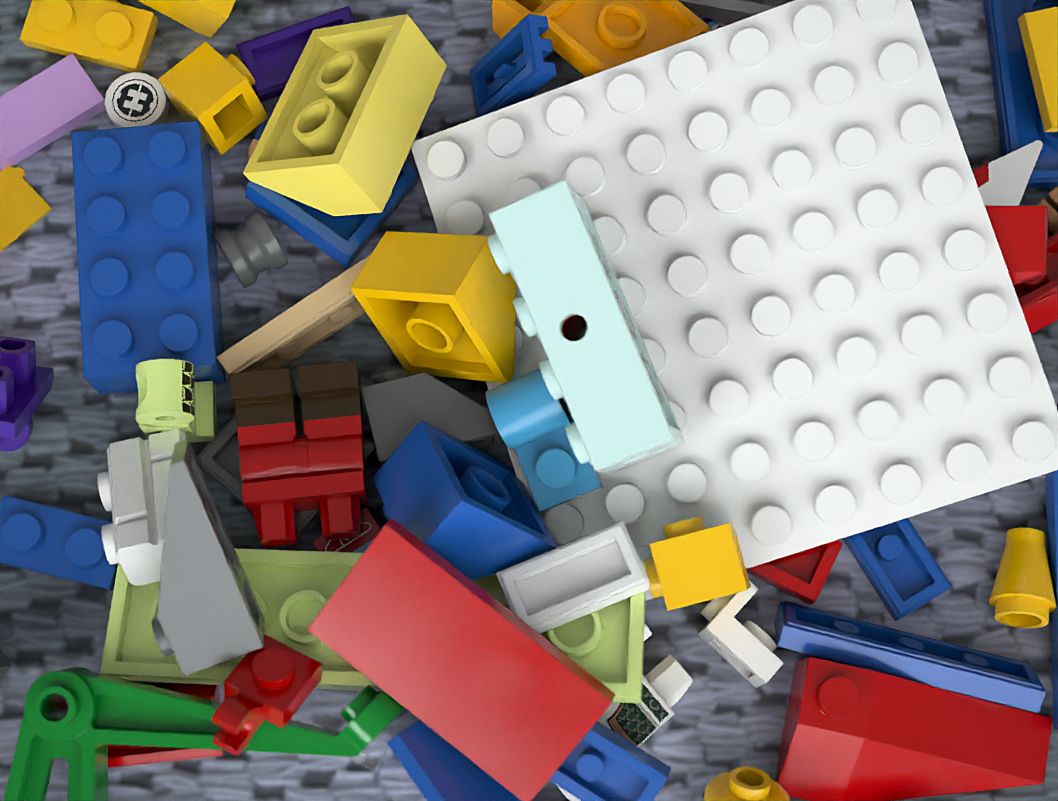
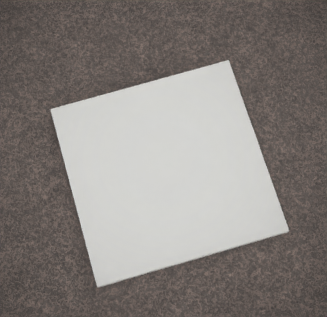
M794 0L413 142L411 146L412 153L438 234L491 236L496 233L489 213L563 180L568 182L587 206L685 439V443L618 471L598 472L604 487L547 511L539 512L558 547L623 521L637 555L643 563V559L653 557L650 544L666 539L662 526L702 516L705 529L729 522L734 523L747 569L1058 470V410L911 0ZM516 283V298L522 296V293ZM515 313L514 375L511 380L539 369V362L548 359L543 344L538 340L537 336L529 337L526 334L517 313ZM587 329L582 332L580 339L585 336ZM486 381L489 390L504 384ZM507 446L516 477L524 484L538 509L516 452ZM650 589L646 590V600L653 599Z

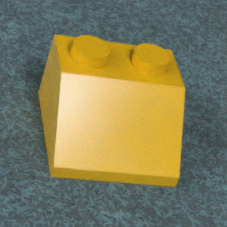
M386 231L357 275L350 289L404 369L410 370L413 374L425 372L431 376L506 383L512 379L514 375L516 313L513 299L516 298V282L510 272L504 275L499 269L488 244L487 237L489 236Z

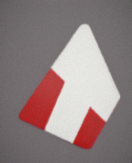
M1034 141L972 171L984 205L1019 206L1043 144L1041 141Z

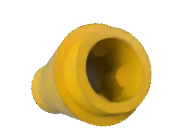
M1013 528L1006 532V545L989 599V604L995 608V620L1001 624L1017 628L1044 627L1049 623V613L1056 609L1046 553V534L1040 530Z

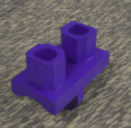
M0 336V451L2 452L15 451L26 443L32 434L34 426L32 416L52 388L54 370L53 368L36 366V344L33 340Z

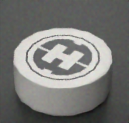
M133 72L122 75L113 81L106 91L104 102L106 111L117 128L163 124L168 117L169 102L167 95L158 80L146 73Z

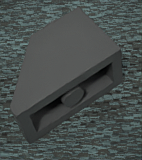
M407 369L393 370L373 379L374 385L362 387L381 467L420 420L478 450L505 444L489 409L425 372L411 375V371Z

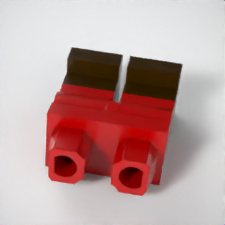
M357 361L297 367L305 437H300L296 385L289 368L229 374L237 422L243 503L251 516L254 517L259 540L263 547L286 546L298 543L295 512L320 509L324 540H343L359 537L362 515L361 505L368 504L361 378Z

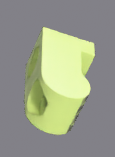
M154 359L143 361L136 365L138 384L136 421L147 437L150 434L176 429L184 431L189 442L212 441L217 436L216 385L213 381L195 382L194 365L184 360Z

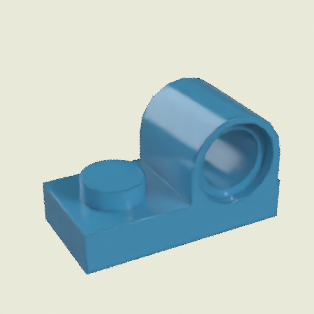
M540 368L486 391V400L497 430L505 444L510 449L515 450L539 512L547 511L604 487L593 465L589 461L581 464L577 459L565 426L574 423L572 414L562 398L554 400L544 381Z

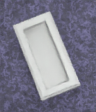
M623 521L496 573L512 613L539 634L650 589L649 579Z

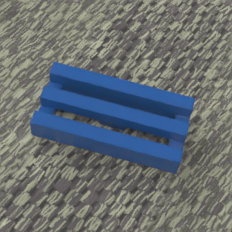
M527 14L470 69L476 118L529 99L557 75L555 63L543 61L553 51L551 39L540 38L549 28L547 16ZM522 52H524L513 64H511ZM494 78H496V79L487 87L486 81H490V80H493Z

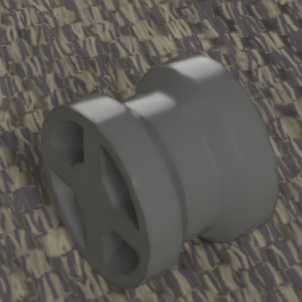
M258 210L247 215L244 224L233 231L222 229L213 234L219 248L244 289L256 283L258 274L268 268L279 270L288 265V261L279 243Z

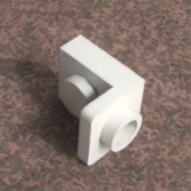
M750 581L751 587L748 590L712 599L704 607L700 614L709 622L698 635L757 688L766 684L784 662L773 653L777 645L763 629L749 620L742 625L734 618L758 590Z

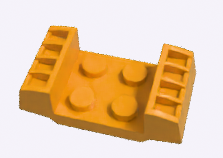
M492 0L493 31L501 39L527 14L547 16L549 28L540 38L551 39L552 49L585 77L711 31L709 25L678 0Z

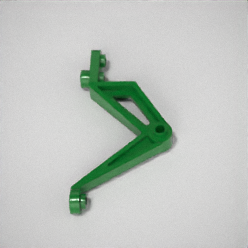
M71 667L46 673L34 681L26 694L24 715L3 801H45L55 757L64 758L68 761V801H108V744L224 750L213 744V737L222 727L212 722V716L221 702L93 672L82 667ZM368 685L339 714L348 723L342 732L295 720H289L282 729L264 720L243 751L357 757L405 707L384 690L378 694Z

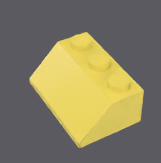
M408 14L314 29L243 174L253 183L332 216L382 213L392 194V189L411 150L426 112L434 99L447 64Z

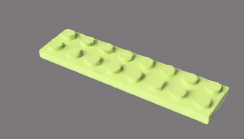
M235 549L265 619L264 634L322 663L321 681L314 689L363 691L370 685L376 692L382 691L380 687L307 630L364 553ZM641 562L646 573V563ZM118 563L100 673L130 681L224 685V680L246 654L184 676L175 655L165 657L154 636L152 618L157 616L160 581L140 586L130 584L120 563ZM497 574L472 580L511 611ZM646 591L540 634L613 691L616 695L612 702L641 704Z

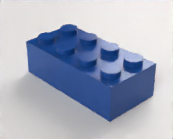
M199 121L71 132L83 377L99 394L138 391L136 379V365L138 363L154 359H177L194 365L195 382H226V372L217 359V356L224 352L217 242L213 236L216 233L211 155L209 144Z

